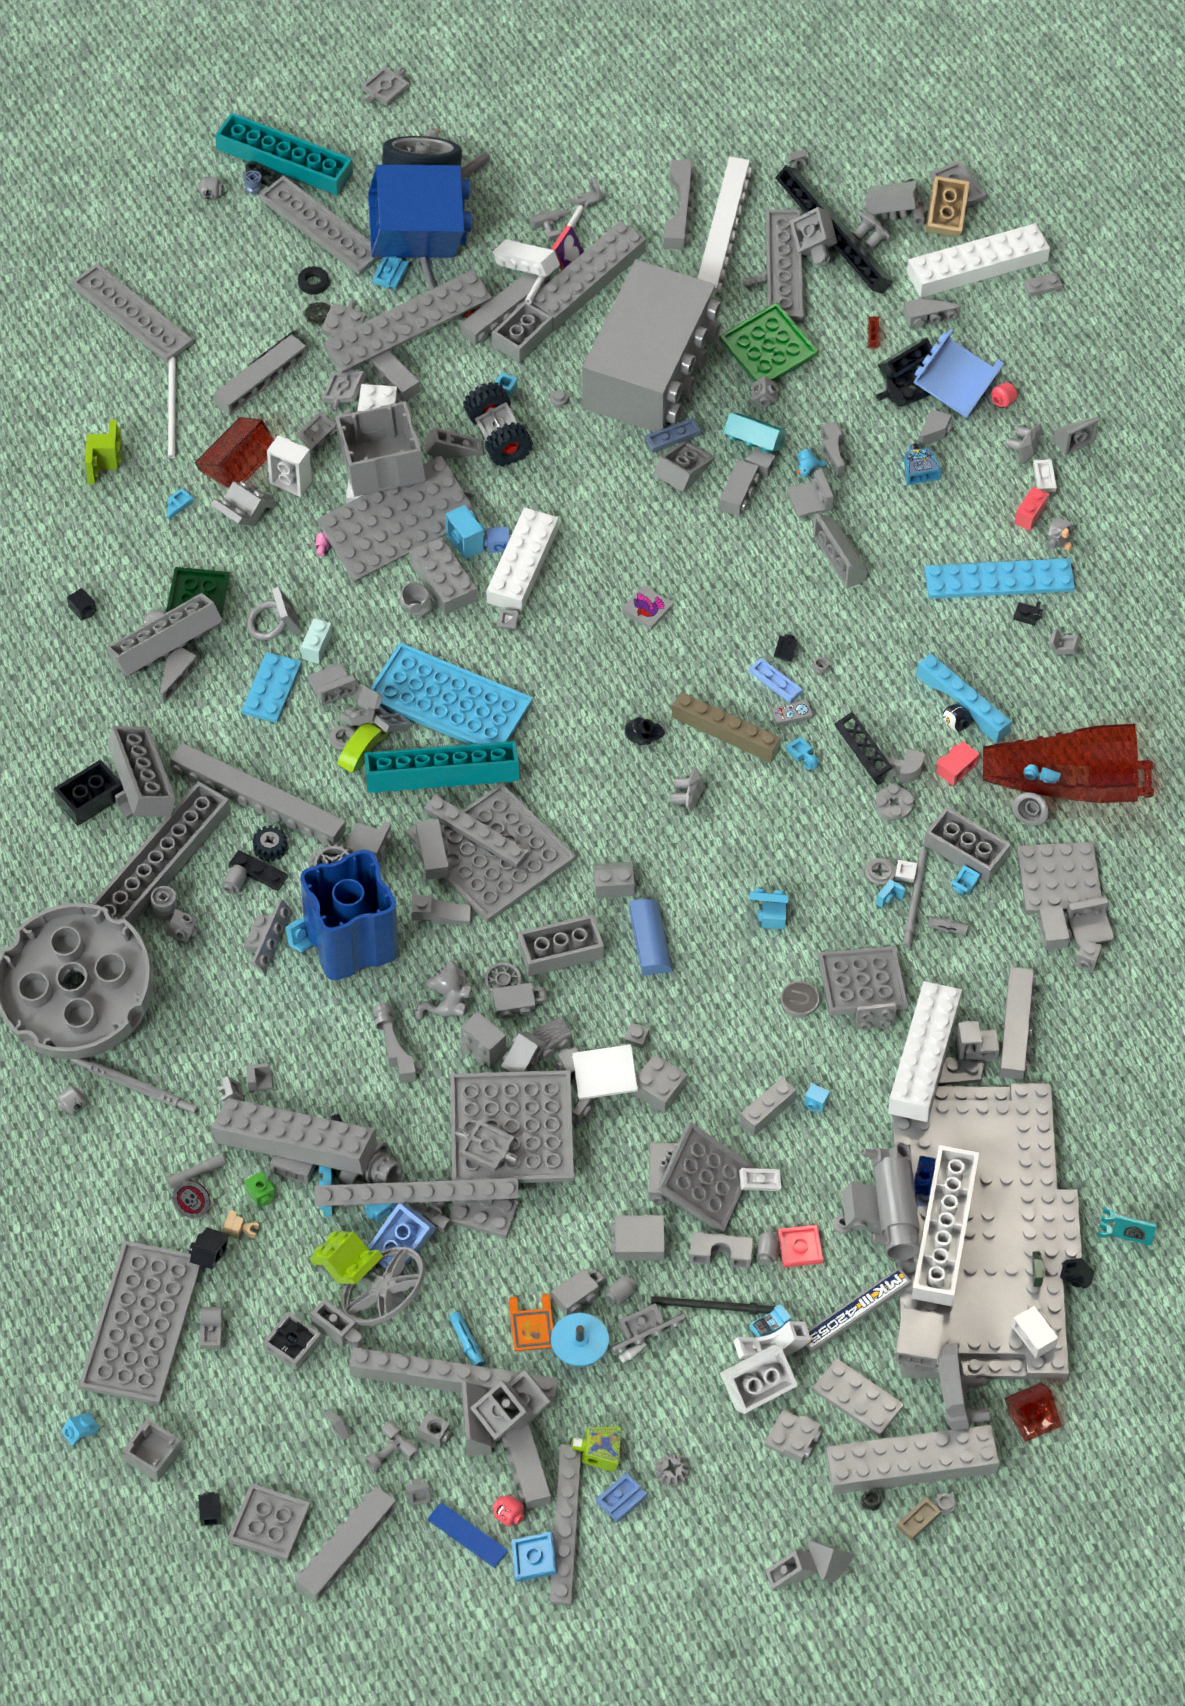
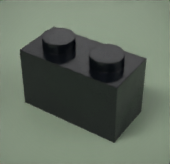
M206 1227L202 1234H198L196 1241L192 1242L189 1247L188 1253L191 1254L190 1263L213 1269L226 1253L229 1234Z

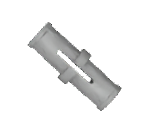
M930 915L927 928L943 930L947 934L952 932L966 936L968 924L951 921V918L942 919Z

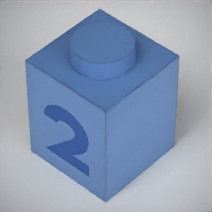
M508 527L486 528V536H483L484 547L488 548V553L505 551L510 540Z

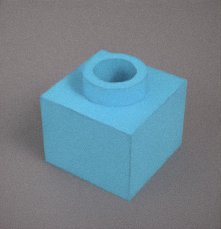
M501 372L496 382L504 387L508 397L511 399L517 388V378Z
M811 1084L805 1095L804 1105L811 1111L823 1112L829 1101L830 1091Z

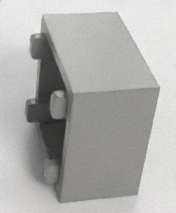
M146 1419L123 1449L122 1454L124 1462L159 1482L183 1449L181 1439Z

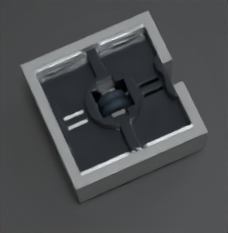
M287 1312L263 1341V1348L297 1371L322 1341L321 1333L309 1325L305 1327L300 1319Z

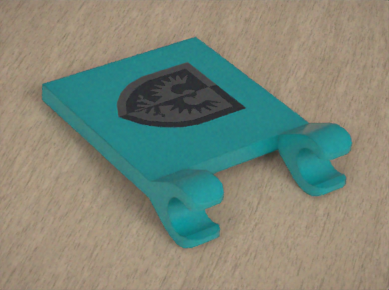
M1110 1208L1103 1209V1213L1108 1214L1109 1217H1101L1103 1223L1099 1224V1228H1104L1106 1231H1098L1097 1235L1099 1237L1114 1236L1152 1245L1157 1224L1118 1215ZM1115 1222L1114 1228L1112 1229L1106 1223Z

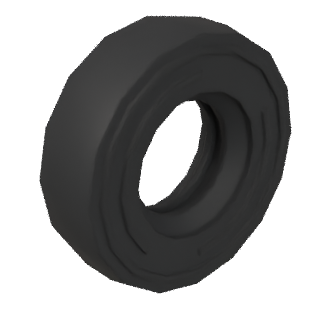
M310 266L304 268L298 275V286L306 294L317 295L323 293L329 285V276L321 267ZM315 276L320 279V282L317 284H309L307 282L309 277Z

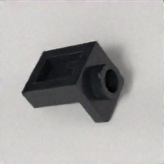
M1037 601L1036 606L1019 602L1013 620L1035 625L1036 619L1040 620L1043 609H1040L1041 602Z
M789 634L779 636L774 658L792 662L796 646L798 647V640L795 639V636Z

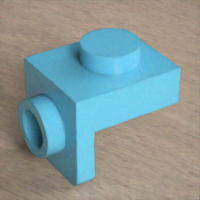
M963 865L956 879L951 881V884L954 886L953 890L961 895L964 893L970 895L981 875Z
M85 1413L70 1417L62 1432L70 1445L73 1446L77 1444L80 1438L96 1434L100 1428L91 1414Z

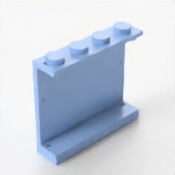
M951 328L947 334L945 332L938 340L940 344L936 343L930 351L932 355H927L923 361L924 367L919 366L914 374L917 377L913 383L967 418L1004 363L997 360L993 367L950 339L951 332L953 331Z

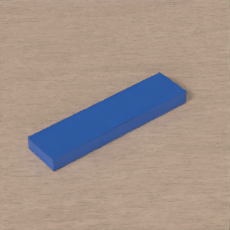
M440 1503L428 1517L430 1523L493 1568H496L508 1553L506 1548L443 1503Z

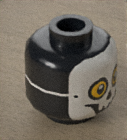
M959 704L950 705L943 712L944 724L955 732L966 729L970 724V713Z

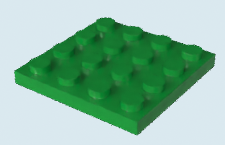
M777 302L719 335V340L754 382L764 376L774 382L818 355V350Z

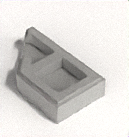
M330 1409L323 1412L324 1417L330 1421L332 1430L340 1439L345 1440L350 1437L343 1420Z

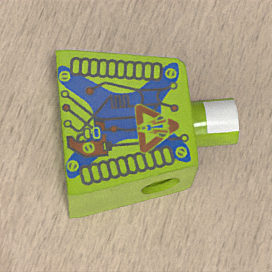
M621 1427L587 1428L584 1438L573 1437L571 1450L583 1451L582 1462L584 1464L615 1472L619 1464Z

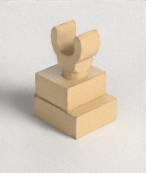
M229 1210L223 1226V1232L229 1234L230 1237L239 1238L241 1231H243L248 1237L256 1238V1233L250 1230H259V1224L256 1222L245 1224L244 1218L238 1217V1212Z

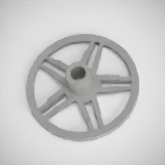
M393 1247L381 1251L380 1253L383 1257L379 1261L390 1256H394L387 1266L383 1276L369 1271L367 1274L375 1278V1280L371 1282L365 1276L361 1279L370 1289L363 1292L350 1304V1295L355 1284H346L341 1300L344 1314L357 1325L369 1326L387 1321L406 1308L419 1292L425 1277L424 1261L415 1250L408 1247ZM407 1257L414 1258L419 1267V1274L400 1276L405 1267L404 1263ZM415 1286L407 1298L401 1292ZM376 1301L378 1302V1318L360 1319L354 1316L361 1309L363 1311Z

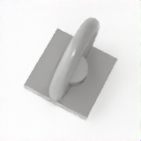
M279 587L272 589L275 601L269 600L258 604L250 612L247 619L248 632L257 640L266 641L277 637L286 625L294 635L302 633L294 604ZM274 608L275 614L280 621L278 626L268 633L258 632L254 627L255 618L264 609Z

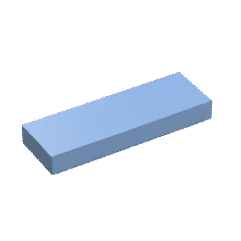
M762 658L749 668V673L789 703L794 701L803 692L802 688Z

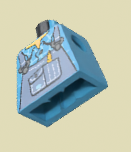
M911 444L909 451L905 452L904 456L906 484L939 480L941 466L931 449H920L919 444Z

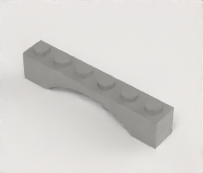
M671 160L670 184L675 188L681 203L676 214L665 224L663 248L684 250V243L688 244L689 233L685 232L689 230L690 220H687V217L691 216V207H688V204H692V194H689V192L693 191L694 181H691V178L694 179L695 168H692V161Z

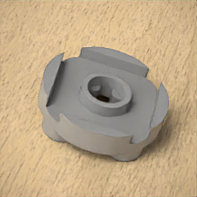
M890 784L877 794L876 810L881 817L887 820H903L911 814L914 798L906 789L896 784ZM891 801H897L898 806H891Z

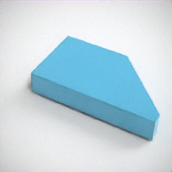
M183 488L168 498L167 519L169 520L194 502V498Z

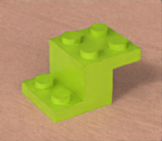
M117 420L109 421V434H87L85 469L88 484H95V478H99V470H118V463H122V454L119 452L123 448V440L121 438V427H118Z
M334 1231L328 1235L327 1241L323 1245L315 1248L314 1254L309 1259L314 1265H323L337 1283L357 1284L383 1255L379 1250H369L355 1232Z

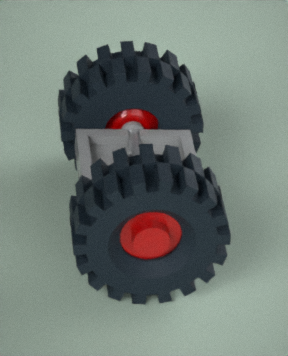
M489 382L488 385L483 383L481 387H475L476 390H471L469 392L470 395H466L463 407L470 421L474 425L478 424L486 439L485 449L492 462L497 466L500 464V466L504 467L505 464L510 465L513 462L516 463L519 459L523 460V456H527L529 454L528 451L532 450L533 442L525 426L516 421L510 410L509 405H511V401L504 387L497 382L494 384Z

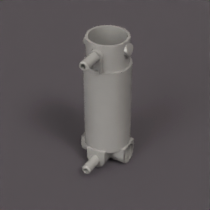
M902 1142L890 1150L878 1147L873 1150L862 1148L861 1155L871 1158L875 1175L881 1235L873 1233L870 1236V1240L883 1244L885 1246V1255L892 1260L912 1259L920 1253L918 1238L920 1229L911 1150L908 1145Z

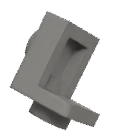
M1054 629L1049 639V644L1055 654H1076L1081 639L1078 635L1061 636L1058 629Z
M591 1098L580 1100L575 1109H572V1123L579 1125L584 1116L587 1118L592 1110Z

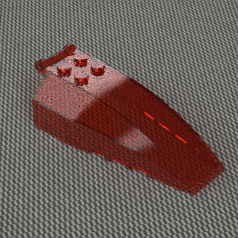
M1135 724L1097 725L1075 729V732L1066 734L1059 732L1055 736H1038L1037 739L1024 741V739L1011 743L1005 742L983 747V781L1004 788L1092 803L1138 802L1139 796L1146 798L1154 796V789L1152 788L1154 763L1150 760L1138 761ZM1032 764L1038 767L1039 773L1044 767L1061 773L1059 781L1055 784L1044 783L1043 780L1037 779L1028 780L1023 772L1025 767ZM1139 769L1144 770V787H1139Z

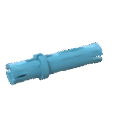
M461 1312L452 1313L449 1316V1320L464 1347V1354L468 1355L472 1365L483 1367L486 1362Z

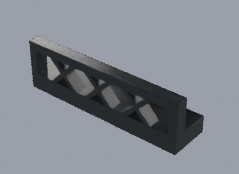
M852 711L834 725L878 786L884 782L881 776L893 769V767ZM853 718L855 721L854 729L846 728L844 724ZM857 733L865 735L864 743L855 741ZM866 747L875 749L873 757L865 756ZM876 761H882L886 764L878 772L875 770Z

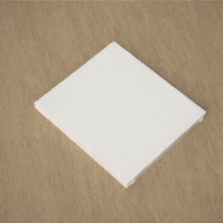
M631 1044L573 1053L572 1058L579 1100L638 1091Z

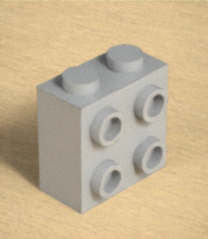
M850 1182L842 1191L846 1227L881 1233L876 1186Z

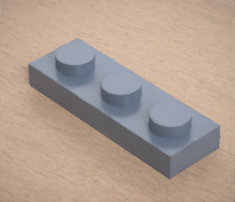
M694 418L647 434L645 435V441L653 453L701 435V429Z

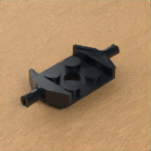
M923 362L919 363V366L924 367ZM916 368L894 379H890L889 375H887L885 381L886 390L876 394V399L881 401L888 398L897 406H905L931 394L913 383L917 377L914 375L918 369ZM912 385L915 386L916 389L912 390L908 389L907 387Z

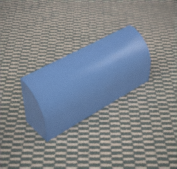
M651 899L629 901V913L642 976L673 972L659 904Z

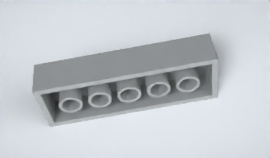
M201 593L107 646L106 649L114 665L125 676L133 675L138 672V669L153 664L154 660L159 657L167 656L173 649L183 647L187 641L200 637L208 629L216 628L223 620L214 602Z
M112 726L107 744L133 815L140 817H171L175 796L149 727Z

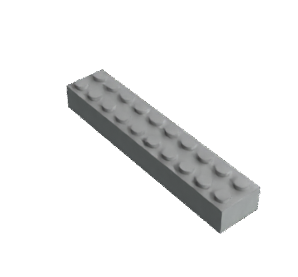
M198 781L172 810L171 817L165 818L91 904L107 908L113 917L119 920L125 918L133 925L151 904V893L153 890L160 886H166L230 813L229 799Z

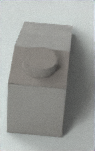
M433 428L424 440L426 455L452 458L483 454L481 439L438 428Z
M182 647L176 648L168 655L160 689L162 703H165L198 666L197 656Z

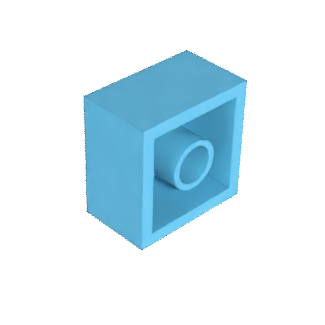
M463 505L446 513V535L464 560L483 552V533L485 530L483 525L476 521L472 510H468Z

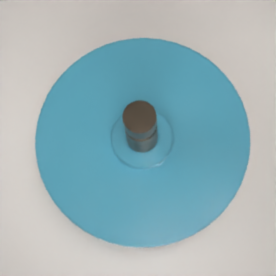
M573 1313L563 1317L556 1323L551 1333V1345L554 1353L563 1362L576 1367H584L597 1362L605 1354L609 1344L608 1331L605 1325L598 1318L586 1313Z

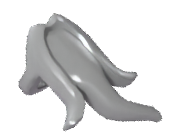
M592 177L589 180L590 192L582 195L576 194L578 199L567 198L566 201L574 205H584L587 208L589 205L603 200L606 195H603L596 178Z

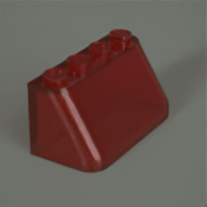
M239 417L194 463L200 472L229 489L233 481L245 482L268 459L267 450L274 442V438L262 419Z

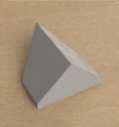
M807 1542L821 1581L836 1582L856 1555L823 1543Z

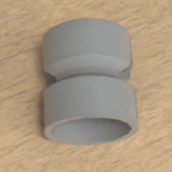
M160 886L153 890L151 893V903L154 916L162 921L171 920L175 910H178L175 891L168 886Z

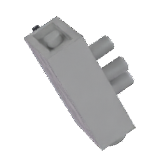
M908 179L902 183L872 186L863 200L864 209H867L868 214L881 213L883 220L888 219V212L891 220L897 219L896 211L900 212L901 217H906V210L916 209L920 198L918 183L913 181V179Z
M650 1143L648 1201H653L656 1204L664 1202L677 1204L658 1191L657 1187L678 1143Z

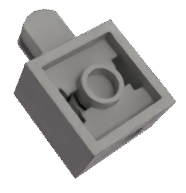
M817 207L791 220L790 224L798 253L806 256L812 255L813 262L823 266L830 261L828 247L836 244L837 239L829 211Z

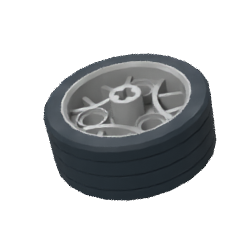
M401 136L389 139L383 144L382 165L460 166L461 170L462 148L452 141L427 136Z

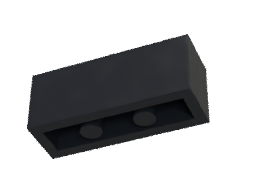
M928 338L919 339L877 365L885 380L887 375H889L890 379H894L924 361L928 354L931 356L932 353L930 351L933 347Z

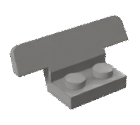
M359 684L354 694V699L358 700V709L351 707L345 709V712H340L341 720L351 726L372 722L375 709H379L382 701V694L363 684Z

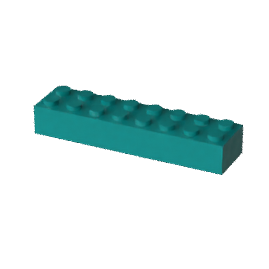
M232 112L215 134L217 150L248 162L256 161L277 173L334 195L339 194L353 173V158Z
M515 741L364 753L368 793L519 781V761Z

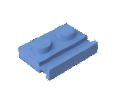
M625 1473L596 1499V1503L618 1523L647 1497L648 1493L644 1492L641 1486L628 1473Z

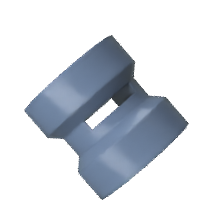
M254 170L245 173L246 192L249 194L259 193L262 190L261 174Z

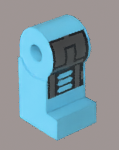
M779 1304L774 1308V1311L754 1321L750 1326V1330L755 1337L767 1336L780 1330L788 1321H791V1317L784 1307Z

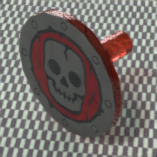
M184 1180L177 1184L173 1190L172 1199L174 1206L178 1212L186 1217L200 1218L210 1208L211 1199L209 1193L199 1182Z

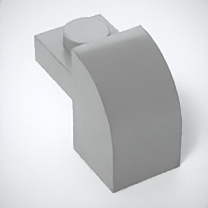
M907 749L904 761L886 757L893 767L886 774L889 776H899L898 783L915 781L922 772L925 753Z

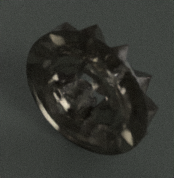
M314 302L308 305L305 309L307 322L320 326L324 323L331 307L324 302ZM322 311V315L316 317V314Z

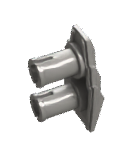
M858 211L862 223L852 232L858 240H861L869 230H872L874 233L865 241V244L873 250L882 239L892 241L888 231L880 225V222L872 214Z
M1038 423L1031 429L1017 426L1015 435L1016 437L1023 438V440L1009 438L1007 441V449L1019 451L1023 464L1035 453L1043 431L1041 423Z
M696 766L693 767L690 778L675 777L674 788L676 790L687 789V792H672L670 794L671 805L686 804L689 812H692L705 788Z

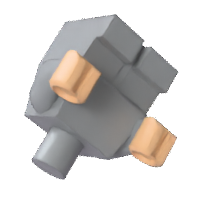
M1055 518L1048 533L1049 548L1054 549L1055 546L1064 547L1065 550L1071 551L1072 544L1067 542V540L1075 535L1072 522Z

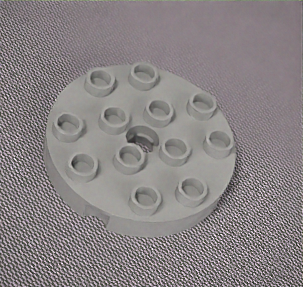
M70 903L46 909L24 922L15 931V942L11 946L2 949L0 953V1013L15 1036L26 1046L40 1054L58 1059H81L101 1054L126 1039L139 1025L150 1005L154 989V970L150 954L134 927L125 918L119 920L113 917L107 908L86 903ZM74 972L82 973L85 979L78 988L68 990L63 985L67 981L68 975Z

